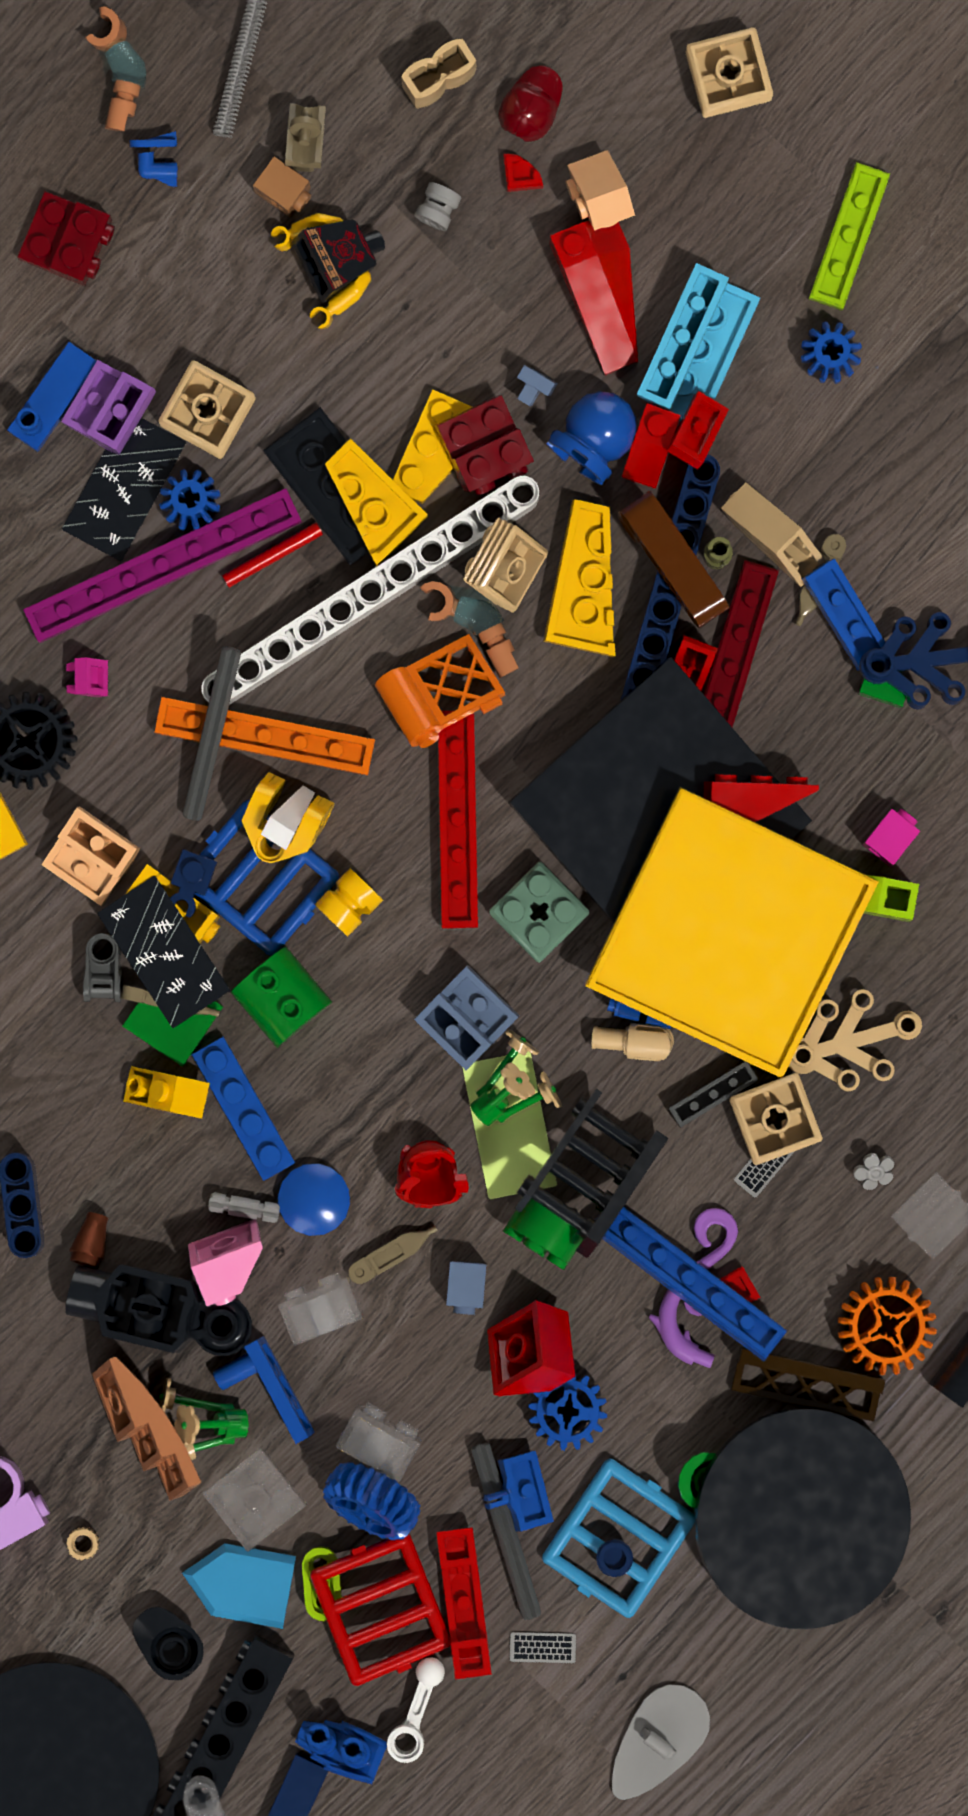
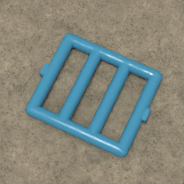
M606 1459L544 1551L542 1560L545 1564L578 1585L577 1590L588 1598L590 1595H593L622 1616L631 1618L635 1615L696 1522V1516L693 1512L661 1492L662 1487L649 1479L646 1482L614 1459ZM612 1476L679 1521L667 1539L600 1495ZM591 1507L659 1551L647 1570L633 1561L630 1570L626 1574L638 1581L627 1600L560 1556L571 1537L596 1554L600 1545L604 1543L603 1540L580 1525Z

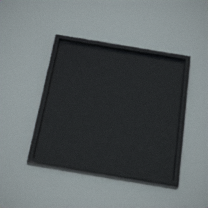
M668 657L508 803L614 924L680 787L704 798V782H715V775H737V783H750L751 776H773V774L673 658ZM773 776L772 784H780ZM795 802L755 823L792 840L812 820Z

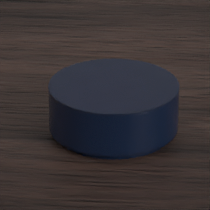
M610 1539L602 1543L598 1548L596 1561L599 1569L604 1574L611 1577H619L630 1570L633 1563V1554L630 1547L624 1541Z

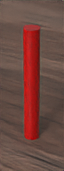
M314 523L223 574L222 577L230 588L319 538L323 533L318 524Z

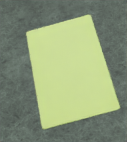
M528 1051L525 1056L518 1053L511 1063L529 1076V1082L534 1086L536 1094L539 1091L531 1053ZM506 1056L476 1061L467 1070L463 1068L470 1104L478 1098L476 1092L486 1084ZM502 1076L496 1082L491 1091L494 1088H497L500 1091L503 1088H505L503 1084L504 1078ZM509 1094L506 1097L509 1102L506 1108L513 1106L523 1099ZM541 1101L511 1115L503 1123L496 1120L490 1126L482 1123L471 1109L488 1198L495 1199L518 1194L517 1191L528 1175L535 1178L551 1155ZM548 1172L540 1187L543 1189L555 1187L557 1185L555 1175Z

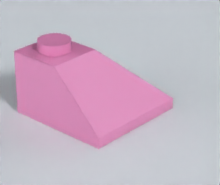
M255 1219L188 1244L191 1269L206 1306L214 1303L217 1306L227 1304L236 1298L235 1295L242 1293L263 1248L259 1226Z

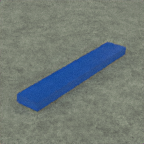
M622 1208L603 1237V1240L762 1361L767 1359L786 1334V1329L626 1208Z

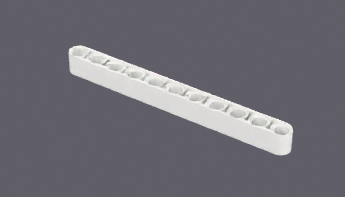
M518 476L243 652L240 657L229 705L482 543L484 532L489 526L494 524L483 518L482 512L486 507L490 505L499 507L503 512L501 519L506 520L508 523H513L532 511L539 501V487L537 483L528 476ZM519 486H527L532 490L533 497L529 502L520 503L514 499L513 491ZM456 526H468L473 532L472 537L466 542L456 541L452 536V531ZM430 544H435L442 550L441 557L434 562L426 561L421 555L423 548ZM396 565H408L412 570L410 578L406 581L395 580L391 575V571ZM369 583H374L381 588V595L377 600L367 601L361 596L362 588ZM345 603L351 608V613L347 619L337 621L331 617L330 611L335 604ZM309 622L317 624L320 627L319 636L314 640L303 639L300 636V630L304 624ZM277 642H284L290 647L288 656L283 660H275L270 656L271 646ZM254 662L259 666V673L254 679L246 680L239 675L240 667L244 663ZM217 670L209 674L202 683V694L208 703L210 701L209 688L214 683Z

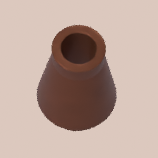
M93 1212L87 1213L86 1219L69 1249L72 1252L70 1261L83 1266L98 1268L100 1261H104L108 1217Z

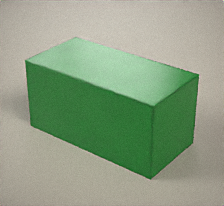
M864 678L858 695L900 709L903 707L906 699L904 694L887 682L872 684Z

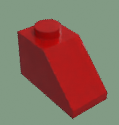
M648 403L646 404L621 478L656 489L668 455L667 449L675 435L681 415Z

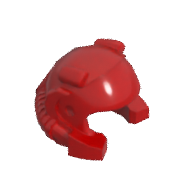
M425 1140L416 1143L412 1147L405 1145L402 1148L397 1169L395 1193L398 1198L412 1204L416 1208H432L433 1206L447 1205L459 1200L463 1193H468V1178L466 1174L457 1173V1165L454 1159L455 1152L451 1148H446L437 1141Z

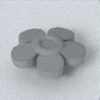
M870 1153L863 1158L865 1166L858 1165L853 1170L855 1179L862 1181L863 1188L873 1190L877 1187L878 1181L882 1185H887L892 1181L893 1174L890 1170L894 1167V1161L890 1156H883L879 1160L877 1154Z

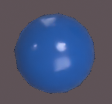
M598 391L586 394L572 405L566 417V432L554 430L546 445L564 462L571 457L583 466L579 472L580 474L602 485L612 474L607 462L620 459L631 449L637 432L636 416L631 406L615 393Z

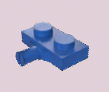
M528 1451L498 1460L503 1480V1490L483 1496V1501L497 1499L496 1501L485 1503L486 1509L491 1510L492 1508L507 1504L511 1511L516 1532L554 1522L536 1451Z

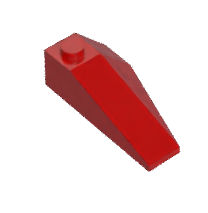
M585 221L550 235V247L604 376L637 363L638 353L630 248L619 222L611 227H602L594 230L590 221Z

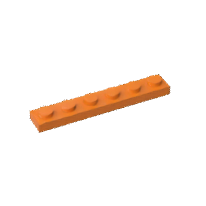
M161 697L155 734L200 742L208 706ZM228 710L219 746L368 776L375 739Z

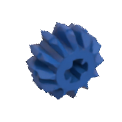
M823 322L821 325L822 335L816 329H810L808 334L812 341L803 340L801 348L809 352L801 356V362H813L808 368L807 374L811 376L817 370L821 371L822 373L819 377V382L825 383L828 374L832 375V380L835 384L840 383V371L845 376L851 377L854 371L850 365H859L861 362L859 356L852 354L861 350V343H849L855 336V332L850 330L843 336L840 334L843 329V324L840 322L837 323L834 332L830 331L828 322ZM827 345H831L833 351L839 350L840 353L837 354L835 360H831L829 355L822 354L825 352Z
M185 469L181 470L180 476L182 481L179 483L174 477L169 476L167 480L173 487V490L161 488L160 494L163 497L171 499L160 503L162 511L172 510L167 515L166 520L172 523L180 517L178 527L183 531L187 527L188 520L192 522L194 530L200 528L198 519L201 517L207 524L212 523L213 520L207 513V510L219 512L220 506L210 501L221 496L219 490H209L213 486L214 480L209 477L200 484L202 478L200 470L194 472L192 480H189ZM188 492H192L194 497H200L199 502L194 501L196 506L193 508H188L186 503H181V499L186 500L185 494Z

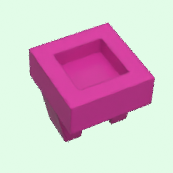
M85 657L75 658L74 662L67 664V671L75 672V684L67 685V693L90 697H108L107 660Z

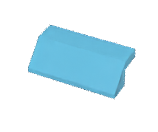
M698 263L694 266L637 392V396L647 403L681 415L680 421L693 396L698 391L713 400L716 399L760 301V297L729 284V277Z

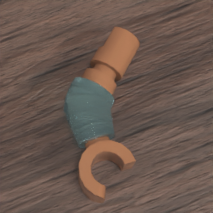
M100 7V16L105 21L112 22V29L104 38H97L92 33L85 38L96 49L106 52L105 57L113 73L111 80L115 82L113 92L116 93V98H111L105 129L124 131L127 117H134L137 104L133 100L139 97L140 88H145L146 67L142 58L129 42L125 41L127 29L123 20L112 9Z
M431 581L420 587L426 594L439 590L445 597L444 608L437 613L430 612L428 620L441 621L452 616L454 617L453 622L471 630L474 636L478 635L482 644L487 643L489 647L486 652L499 678L519 669L512 655L515 649L510 639L505 640L503 636L506 633L502 625L505 620L491 602L461 596L460 600L456 599L455 592L451 587L442 582Z

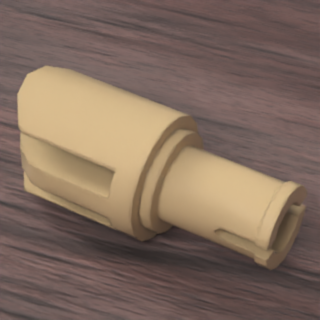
M630 1023L626 1030L594 1026L592 1032V1049L624 1051L627 1059L665 1060L674 1045V1035L670 1029L656 1025Z

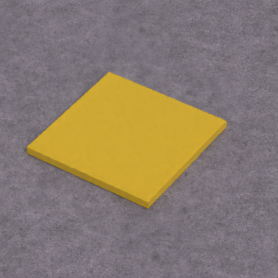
M680 787L588 976L585 986L783 1078L878 885V881Z

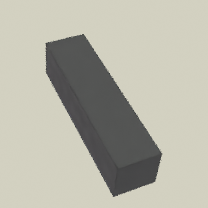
M745 1061L668 1109L681 1128L755 1083L758 1079L748 1062Z

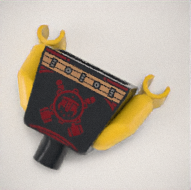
M315 213L292 223L291 228L288 230L282 226L273 228L271 236L277 237L281 234H286V240L281 244L275 245V248L279 251H287L294 246L321 303L328 301L329 305L327 307H316L310 312V318H313L320 311L326 313V322L318 327V329H326L331 325L334 314L340 315L361 298L371 282L370 272L377 265L373 254L384 250L385 242L378 230L363 235L358 223L353 219L343 221L340 217Z

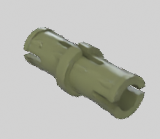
M716 537L709 541L703 552L707 566L715 570L728 565L733 555L730 542L724 537ZM713 551H719L724 555L718 556Z

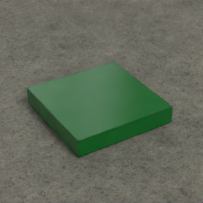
M216 1001L207 1006L211 1009L220 1010V1012L224 1008ZM138 1003L122 1027L184 1067L217 1016L195 1014L175 1028H172L159 1007Z

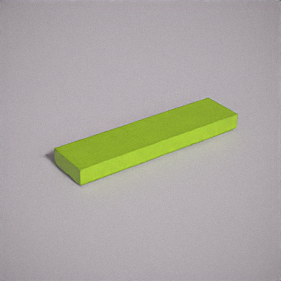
M856 162L809 300L843 311L890 176L889 173Z

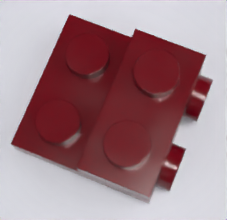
M44 191L17 258L22 262L86 286L88 279L94 280L99 271L101 259L97 257L102 245H109L115 226L111 225L112 218L107 213L79 202L73 203Z
M497 395L434 425L465 492L475 490L476 495L484 494L497 487L494 482L495 480L507 475L509 480L522 476L528 472L526 465L534 462L520 429L516 428L502 395Z

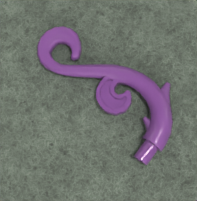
M720 1208L706 1209L698 1215L694 1222L695 1237L705 1248L711 1247L712 1244L707 1239L706 1234L711 1225H721L726 1231L724 1242L714 1251L697 1261L706 1270L731 1250L738 1235L735 1219L726 1210ZM667 1289L659 1308V1316L651 1314L649 1319L656 1326L667 1349L675 1357L689 1365H692L694 1362L710 1368L715 1354L699 1349V1345L691 1341L688 1330H685L684 1334L681 1333L677 1324V1308L681 1298ZM684 1302V1306L690 1314L702 1316V1314Z

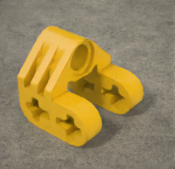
M270 772L267 773L256 787L242 818V823L257 857L263 862L275 863L308 852L324 829L335 803L318 795L307 808L287 849H272L261 833L268 821L266 820L268 813L275 806L286 780Z

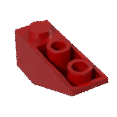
M715 775V782H704V799L753 822H757L819 791V785H808V777H786V784H772L773 776H751L750 783H737V775Z

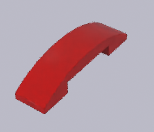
M473 1527L436 1532L455 1679L492 1675Z

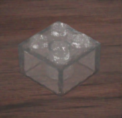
M339 1272L319 1279L317 1281L319 1287L307 1292L304 1285L283 1294L285 1301L279 1303L278 1307L294 1346L364 1318L365 1315L349 1275L341 1278Z
M367 1402L365 1407L358 1404L335 1447L400 1483L421 1445L422 1439L417 1436L419 1430L403 1420H399L396 1425L385 1419L387 1412L370 1402Z
M263 1446L203 1493L204 1497L247 1552L307 1505Z

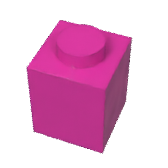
M891 809L862 845L889 867H892L920 833V830L915 827L918 821L903 809H900L898 813Z

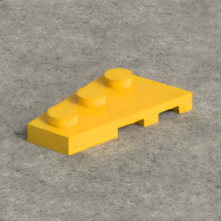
M433 389L393 478V481L405 493L420 504H423L454 469L434 425L472 408L468 404Z

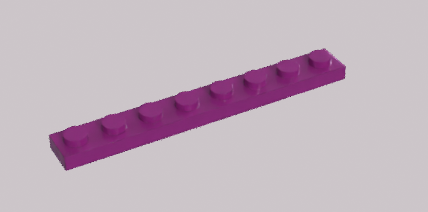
M285 488L23 609L40 644L302 523Z

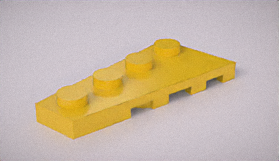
M576 499L572 500L543 642L615 657V643L613 642L614 610H612L611 590L613 589V580L610 565V507Z

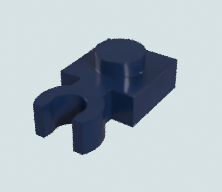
M183 849L170 883L180 887V889L170 899L174 905L180 900L186 901L189 906L186 917L191 918L196 911V903L193 899L195 893L206 896L218 862Z

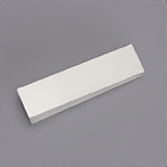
M302 786L269 817L261 835L286 850L315 792Z

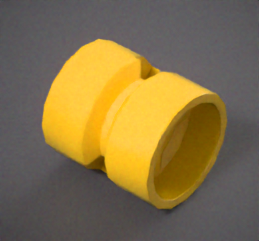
M351 868L336 882L337 889L335 891L328 890L314 904L347 937L362 923L361 915H370L383 901Z

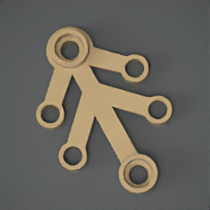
M861 989L852 995V1005L833 1040L818 1044L827 1023L834 1020L839 1013L838 1005L834 1001H821L816 1009L817 1015L807 1034L802 1038L788 1067L798 1074H807L814 1070L836 1082L841 1090L853 1091L860 1082L858 1074L853 1070L842 1071L823 1059V1057L838 1054L870 1071L875 1079L887 1081L894 1075V1065L886 1059L878 1060L857 1047L895 1036L902 1040L913 1039L921 1032L922 1021L915 1012L902 1011L893 1018L891 1023L853 1033L863 1013L869 1010L874 1003L871 992ZM863 993L868 996L869 1003L866 1007L862 1008L856 1004L858 994ZM824 1004L833 1006L834 1014L832 1017L826 1018L821 1014V1007ZM910 1018L914 1022V1029L911 1032H905L901 1028L903 1019ZM806 1049L809 1052L810 1058L806 1063H801L797 1060L796 1054L798 1050ZM881 1063L887 1064L890 1068V1072L886 1077H880L877 1074V1066ZM847 1073L852 1074L855 1078V1083L850 1088L845 1087L841 1081L843 1075Z

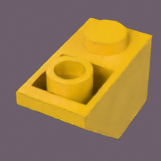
M131 1066L123 1102L202 1119L210 1083Z

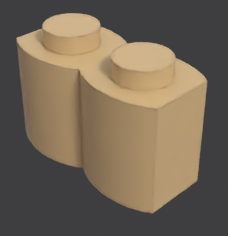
M463 39L449 41L442 45L432 58L421 59L410 65L401 77L402 88L415 108L429 106L436 102L446 89L457 88L468 82L476 72V59Z

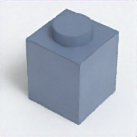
M450 1261L446 1306H454L453 1313L475 1315V1308L483 1309L486 1277L485 1263Z

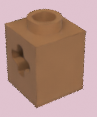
M276 157L272 158L253 185L254 192L288 217H291L295 210L300 213L312 196L308 193L311 189L310 182L289 166H285Z

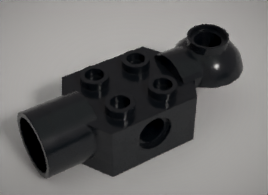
M120 1264L113 1273L78 1265L73 1274L66 1300V1315L98 1322L102 1336L170 1353H180L192 1340H196L204 1351L215 1356H228L243 1348L252 1333V1320L249 1311L239 1300L234 1299L220 1306L215 1305V1303L206 1306L196 1281L126 1264ZM222 1315L227 1316L232 1322V1330L227 1336H221L215 1330L216 1319Z

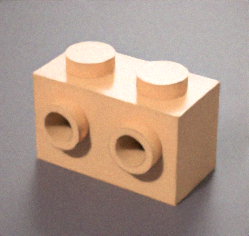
M608 150L567 165L571 179L566 180L572 201H575L581 219L588 218L594 230L602 227H611L621 220L635 216L627 185Z

